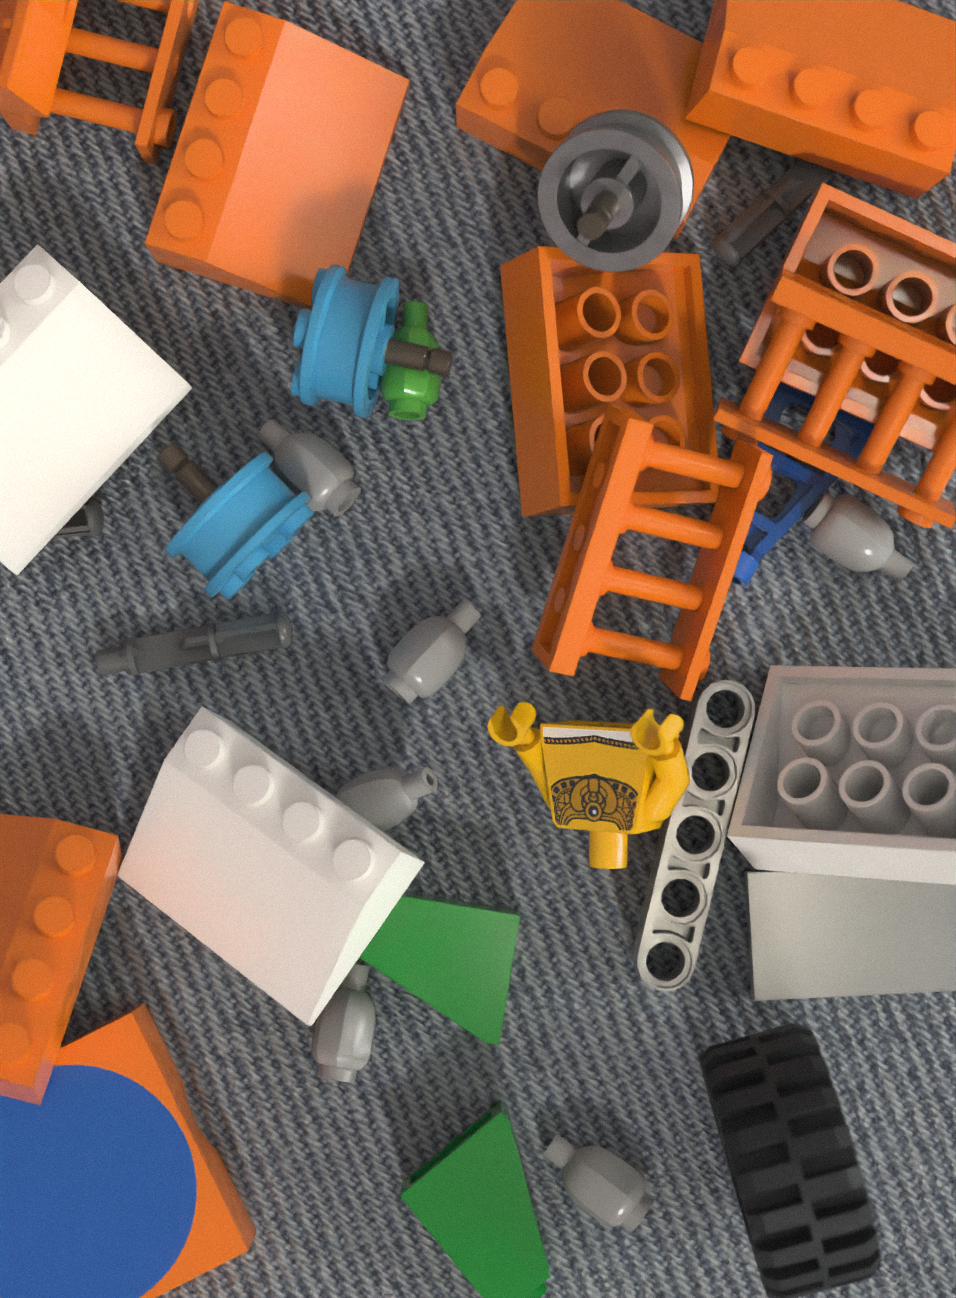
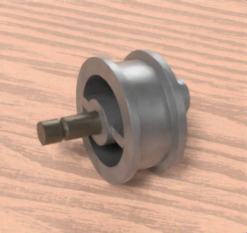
M626 109L599 112L580 122L547 160L538 184L539 213L550 238L574 261L586 267L606 272L632 270L655 259L672 240L692 203L694 172L690 157L680 139L670 128L656 118L645 113Z

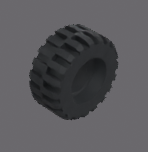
M791 1023L710 1045L699 1057L700 1065L738 1204L767 1297L799 1298L870 1279L881 1267L882 1263L878 1235L848 1125H846L826 1061L821 1054L820 1046L816 1037L813 1036L812 1030L808 1027Z

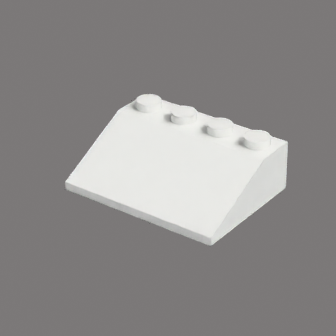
M38 244L0 283V562L16 575L30 563L192 389L187 381Z
M770 665L727 837L757 870L956 885V669Z
M202 706L164 759L117 876L306 1025L312 1026L425 862L351 810L236 724Z

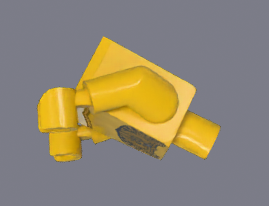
M519 702L510 716L503 705H499L488 721L487 728L490 736L497 743L514 748L530 772L547 807L551 810L552 821L556 827L589 831V867L600 869L626 868L628 834H639L661 828L665 819L671 815L690 784V773L681 743L678 740L679 733L683 729V720L678 715L669 714L662 724H658L654 718V711L648 708L636 723L563 720L540 723L539 730L531 728L536 719V711L532 704Z

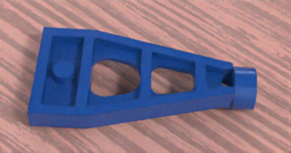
M780 382L764 416L779 422L783 410L790 405H797L809 412L815 398ZM839 409L832 423L835 434L829 446L858 458L875 425ZM758 441L757 446L773 455L770 464L771 469L795 482L796 490L776 517L767 518L756 511L754 512L744 542L748 554L741 551L731 581L742 587H747L759 566L758 561L816 502L822 493L838 479L837 476L810 464L800 465L779 453L777 449Z

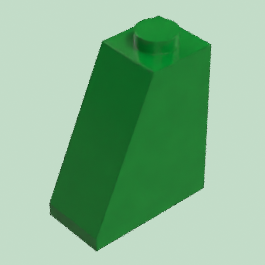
M405 891L359 958L485 1043L499 1045L520 913L519 910Z
M500 1100L404 1179L401 1185L400 1196L482 1298H541L548 1288L544 1282L551 1277L548 1258L509 1110Z

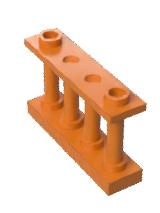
M115 0L168 13L159 48L71 27L65 55L66 53H71L152 73L143 109L56 87L50 113L136 133L134 144L145 163L157 165L161 146L169 148L175 135L177 111L171 108L199 0ZM0 111V114L12 130L37 135L41 117Z
M782 268L771 291L770 301L781 305L777 314L782 319L741 404L739 405L721 396L713 420L723 424L721 432L735 442L737 438L748 440L755 445L760 441L898 504L896 512L914 524L931 528L934 522H937L951 529L956 521L955 507L953 502L940 496L956 468V411L917 486L881 469L925 384L933 385L936 377H939L956 385V346ZM816 322H819L841 332L837 342L842 346L798 432L765 417L764 414L805 330H813ZM878 349L900 359L897 369L902 373L857 459L823 443L865 357L872 358Z
M608 404L531 651L550 672L574 676L579 658L584 657L588 652L660 667L661 670L658 678L679 699L691 701L697 682L702 681L708 671L710 664L709 646L757 503L764 498L770 487L772 477L770 464L773 455L752 442L741 438L736 439L730 460L653 441L651 432L654 424L630 409ZM646 467H651L721 485L710 521L707 522L633 504L631 494L638 472L643 471ZM628 529L701 547L690 582L686 583L613 566L611 557L618 535L623 534ZM609 591L681 608L670 642L666 643L593 627L592 617L599 596H603Z

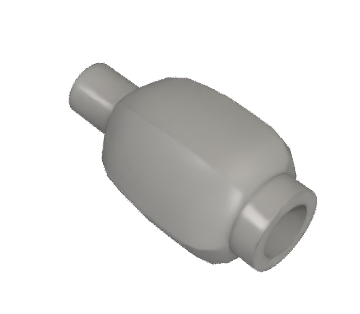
M271 419L261 428L258 438L274 452L276 475L296 495L306 491L312 497L308 506L313 511L328 510L337 517L350 508L358 498L361 488L353 482V466L338 450L315 434L307 432L291 434L275 419Z
M824 491L807 510L802 519V523L811 528L810 537L814 546L835 562L852 571L864 573L879 569L892 580L900 583L913 566V562L893 549L894 537L890 526L874 510L853 496L840 495L834 498Z
M462 599L446 618L444 616H432L422 620L390 652L387 662L389 671L381 679L382 682L408 705L417 696L427 698L434 695L450 679L464 659L466 652L465 634L481 617L480 613L471 604Z
M388 766L369 771L348 780L339 788L336 798L383 832L410 817L416 810L418 798L435 792L438 788V781L435 773L429 767L406 774L397 767Z
M354 964L340 984V988H337L317 1017L311 1046L312 1056L319 1064L317 1077L355 1083L357 1071L363 1069L369 1062L376 1026L374 1003L369 995L365 993L369 966Z
M557 1134L543 1153V1156L563 1170L562 1179L567 1194L584 1211L605 1226L618 1227L623 1224L633 1232L655 1201V1199L645 1193L646 1183L644 1177L623 1159L602 1147L591 1145L577 1149Z

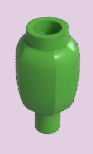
M417 301L404 303L402 327L394 332V339L428 346L430 350L433 348L440 349L436 338L427 330L429 306L426 303ZM388 364L384 375L381 376L380 385L381 395L389 404L388 415L401 420L425 419L427 407L433 405L438 400L441 376L430 374L427 370L421 372Z

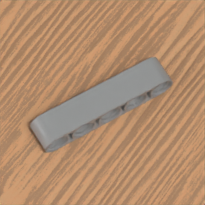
M719 680L704 685L695 693L690 704L681 742L690 773V784L671 815L665 819L661 827L632 948V962L635 970L648 986L658 991H673L683 987L690 980L696 966L755 716V703L751 693L744 685L733 680ZM717 691H724L730 694L738 706L735 721L724 728L714 725L706 712L709 698ZM705 753L715 755L723 766V776L720 783L708 790L699 788L691 775L694 761ZM700 816L706 822L709 829L708 839L700 849L684 851L676 838L677 828L685 818ZM675 879H686L691 883L694 890V899L691 906L680 913L666 911L661 902L664 887ZM662 942H670L676 945L679 951V962L673 971L665 975H656L648 971L646 957L654 945Z

